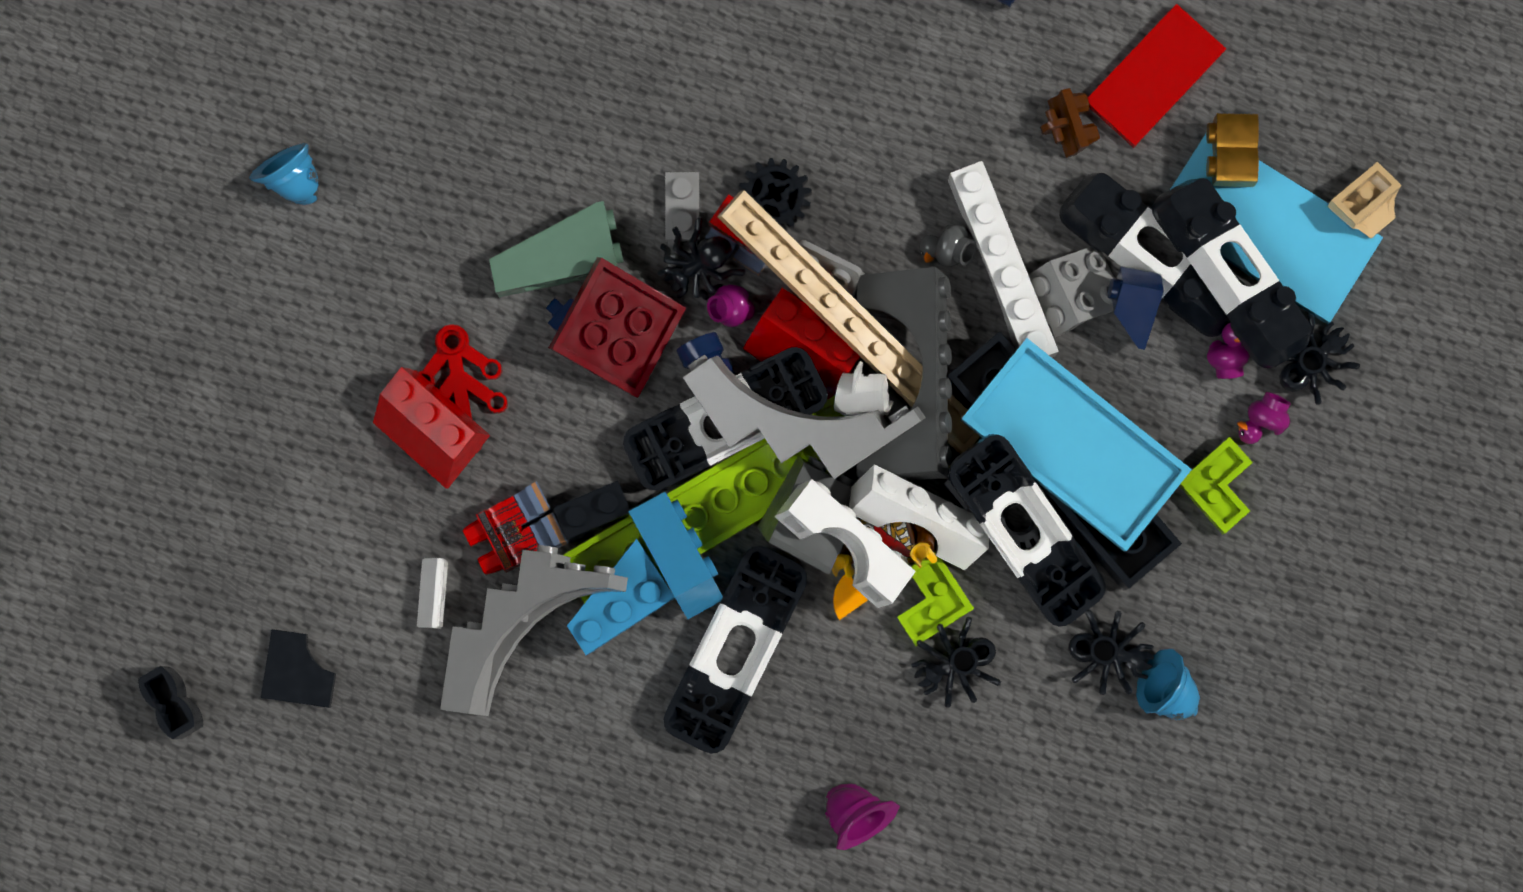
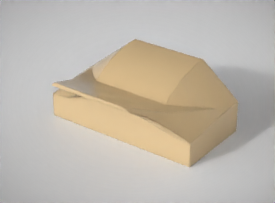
M1376 162L1334 197L1327 207L1352 229H1358L1369 238H1373L1396 218L1394 210L1395 197L1402 185Z

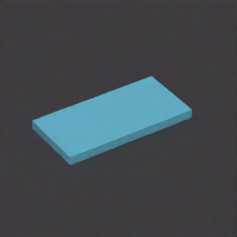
M1206 134L1171 189L1187 180L1205 178L1213 185L1212 177H1207L1206 175L1207 157L1213 156L1212 143H1207ZM1260 160L1258 182L1254 187L1213 186L1223 201L1229 202L1235 207V218L1282 285L1291 288L1295 292L1296 305L1329 324L1383 237L1376 234L1373 238H1369L1360 230L1352 229L1327 207L1329 203ZM1227 242L1221 246V255L1225 261L1259 281L1258 271L1237 243Z
M1026 338L961 419L964 424L982 438L989 434H998L1005 437L1026 465L1035 481L1124 552L1129 549L1192 470L1028 338Z

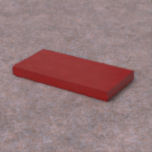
M1176 4L1088 97L1089 108L1129 145L1135 148L1226 51V48Z

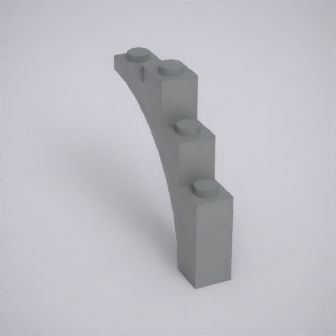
M537 545V551L522 550L518 584L502 583L501 590L487 588L482 623L467 621L466 628L452 627L440 710L489 716L494 690L507 660L520 640L538 621L557 607L578 597L599 592H626L628 578L615 575L616 568L594 565V572L585 571L586 565L570 563L571 557L557 554L558 548Z

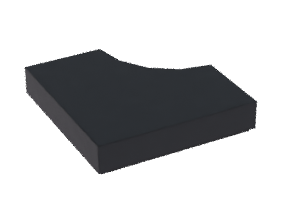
M272 629L260 698L331 708L336 673L323 669L313 659L308 648V634Z

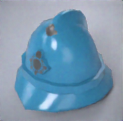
M307 143L298 144L280 151L253 170L249 177L251 181L264 184L268 190L272 189L281 197L296 204L307 205L317 201L318 175L312 164L313 159L308 154L309 145Z
M1174 649L1159 650L1154 655V659L1147 662V664L1153 667L1142 671V674L1148 675V678L1138 679L1136 692L1138 704L1146 713H1156L1159 716L1165 715L1174 720L1193 718L1198 713L1200 700L1197 685L1191 677L1189 669L1184 666L1183 658Z

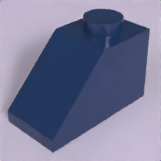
M1120 266L1117 279L1112 278L1110 281L1108 298L1112 299L1114 314L1138 349L1145 350L1164 292L1161 274Z

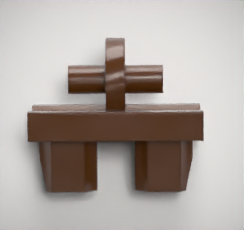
M1071 88L1063 89L1057 96L1047 101L1050 108L1045 111L1048 123L1042 125L1040 130L1042 135L1052 134L1055 144H1062L1066 158L1077 155L1100 139L1097 126L1094 123L1082 125L1079 116L1089 111V101L1085 93H1072Z

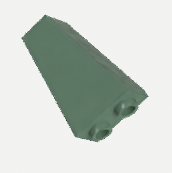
M604 201L596 202L490 258L489 262L494 287L498 297L585 280L597 257H601L618 267L617 264L624 261L620 242L613 243L611 230L617 229L613 209L606 211Z

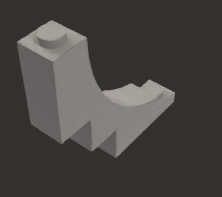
M703 355L688 366L691 372L683 377L729 447L737 444L759 429L780 462L783 463L811 444L833 479L926 418L918 406L909 411L907 406H904L888 418L892 422L890 425L879 410L845 417H822L788 410L768 401L748 388L728 369L719 356L708 359L706 355Z

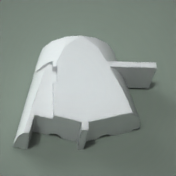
M861 361L858 363L854 373H842L835 395L834 411L844 416L860 415L879 410L883 416L889 414L894 401H890L886 374H869L868 377L864 376V374H861L863 366Z

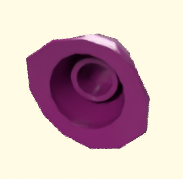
M855 784L838 785L827 793L825 799V816L830 827L834 828V832L838 835L836 848L840 850L850 849L875 836L889 825L900 808V805L896 802L881 801L877 796H873L866 789Z

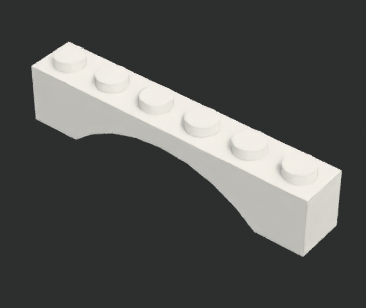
M983 161L951 172L948 183L960 213L984 261L1014 348L1017 351L1026 338H1028L1050 357H1055L1059 352Z

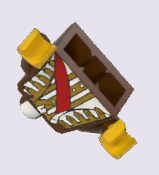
M857 518L865 527L878 532L882 537V542L891 550L905 556L908 563L915 562L921 568L922 561L929 560L932 564L937 562V556L933 552L934 535L927 529L907 522H895L876 527ZM843 544L832 568L835 577L838 576V572L843 568L846 577L854 575L853 557L845 544Z

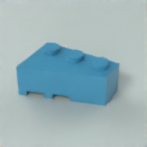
M663 492L628 511L687 619L721 602L723 596L713 577L718 575V572L710 557L707 556L702 559L697 549L703 545L694 528L686 530L682 523V520L687 518L678 499L671 502L666 492Z
M637 539L613 567L616 568L615 575L628 578L626 592H599L592 594L567 625L585 655L591 654L675 599L673 593Z

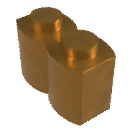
M1217 113L1213 123L1207 124L1206 139L1207 143H1212L1213 156L1207 157L1206 175L1207 177H1212L1213 186L1254 187L1258 182L1259 170L1258 114Z

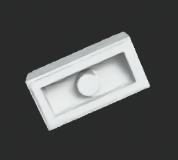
M424 558L422 560L417 627L441 629L443 627L448 562L443 558Z

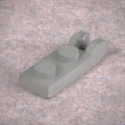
M665 172V240L671 249L670 256L678 259V254L673 250L675 235L672 229L678 227L682 235L681 242L689 241L694 232L695 220L697 217H700L699 172ZM668 264V267H676V265Z

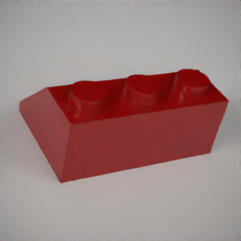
M783 287L764 312L743 347L745 351L761 362L788 348L797 347L803 349L811 357L828 393L827 400L836 395L842 373H851L861 360V357L807 304Z
M401 367L380 393L373 424L446 489L452 485L490 437L483 428L417 370Z

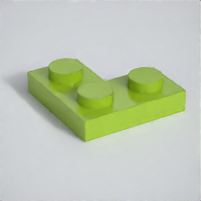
M1228 437L1197 464L1179 485L1222 535L1227 533L1250 512L1247 506L1229 488L1228 484L1253 462L1231 437Z
M937 557V562L933 564L929 560L922 561L921 568L916 564L911 566L916 571L912 579L925 599L897 617L915 647L918 640L924 642L938 632V624H943L945 628L974 609L944 561Z

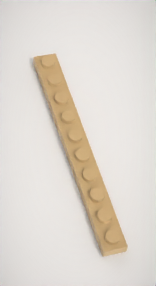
M745 190L740 191L718 215V218L877 374H886L888 384L913 407L921 387L923 366ZM951 395V398L948 399V412L952 418V431L948 433V443L959 454H962L973 446L980 436L961 421L968 410Z

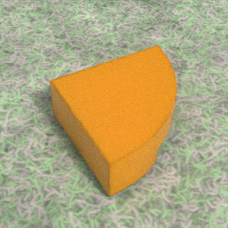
M846 575L838 582L833 596L834 611L839 620L868 601L865 596L852 586L853 578L846 577Z

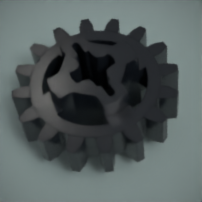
M769 158L768 167L765 168L759 162L755 163L757 172L754 174L746 171L745 177L749 182L740 183L739 190H745L752 197L753 189L759 181L762 187L761 193L755 196L754 200L765 211L776 213L778 217L772 218L781 227L786 224L791 230L794 229L793 219L796 218L803 221L805 215L801 209H810L811 202L804 199V197L812 195V188H803L808 182L807 175L798 177L799 166L795 165L791 170L788 169L786 159L782 160L780 166H775L773 158ZM772 175H781L788 179L782 181L773 178ZM774 189L776 193L782 191L781 201L776 202L774 198L768 200L769 190ZM797 192V203L792 210H790V206L788 204L789 198L795 195V193Z

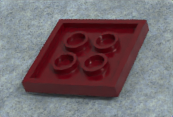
M597 257L548 348L629 395L638 398L686 307L605 259Z

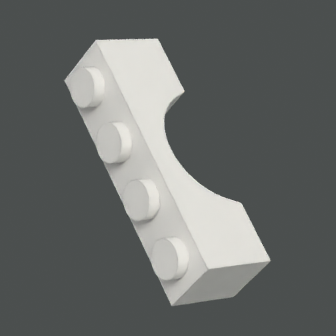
M875 464L851 487L849 508L855 512L858 518L876 527L895 522L919 525L930 531L936 538V556L963 570L967 569L989 549V537L972 513Z
M813 479L798 485L774 516L800 540L815 533L829 534L841 540L849 549L854 561L855 575L852 586L877 608L892 604L916 572L908 565V560L905 556L891 550L882 542V537L878 532L865 527L856 519L857 516L851 508L838 503L824 484Z

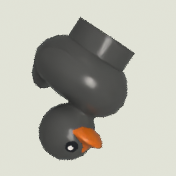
M958 224L947 225L940 238L927 235L919 243V251L924 256L926 263H930L936 258L937 262L945 267H952L957 264L968 265L973 260L977 249L976 242L970 239L967 230Z

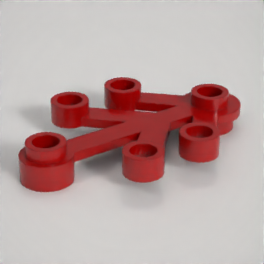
M454 324L442 327L435 337L437 351L423 371H419V373L429 376L430 382L435 386L434 377L448 361L450 374L439 388L445 396L450 399L454 393L455 404L471 419L472 414L468 391L484 401L493 413H503L508 407V400L505 395L500 392H493L466 373L462 357L479 367L483 376L488 380H496L502 375V365L496 359H488L469 345V336L462 327ZM451 336H456L459 339V343L455 348H449L446 344L447 339ZM491 363L498 366L497 373L495 375L486 374L487 365ZM495 397L503 398L504 404L499 409H494L491 406V401Z

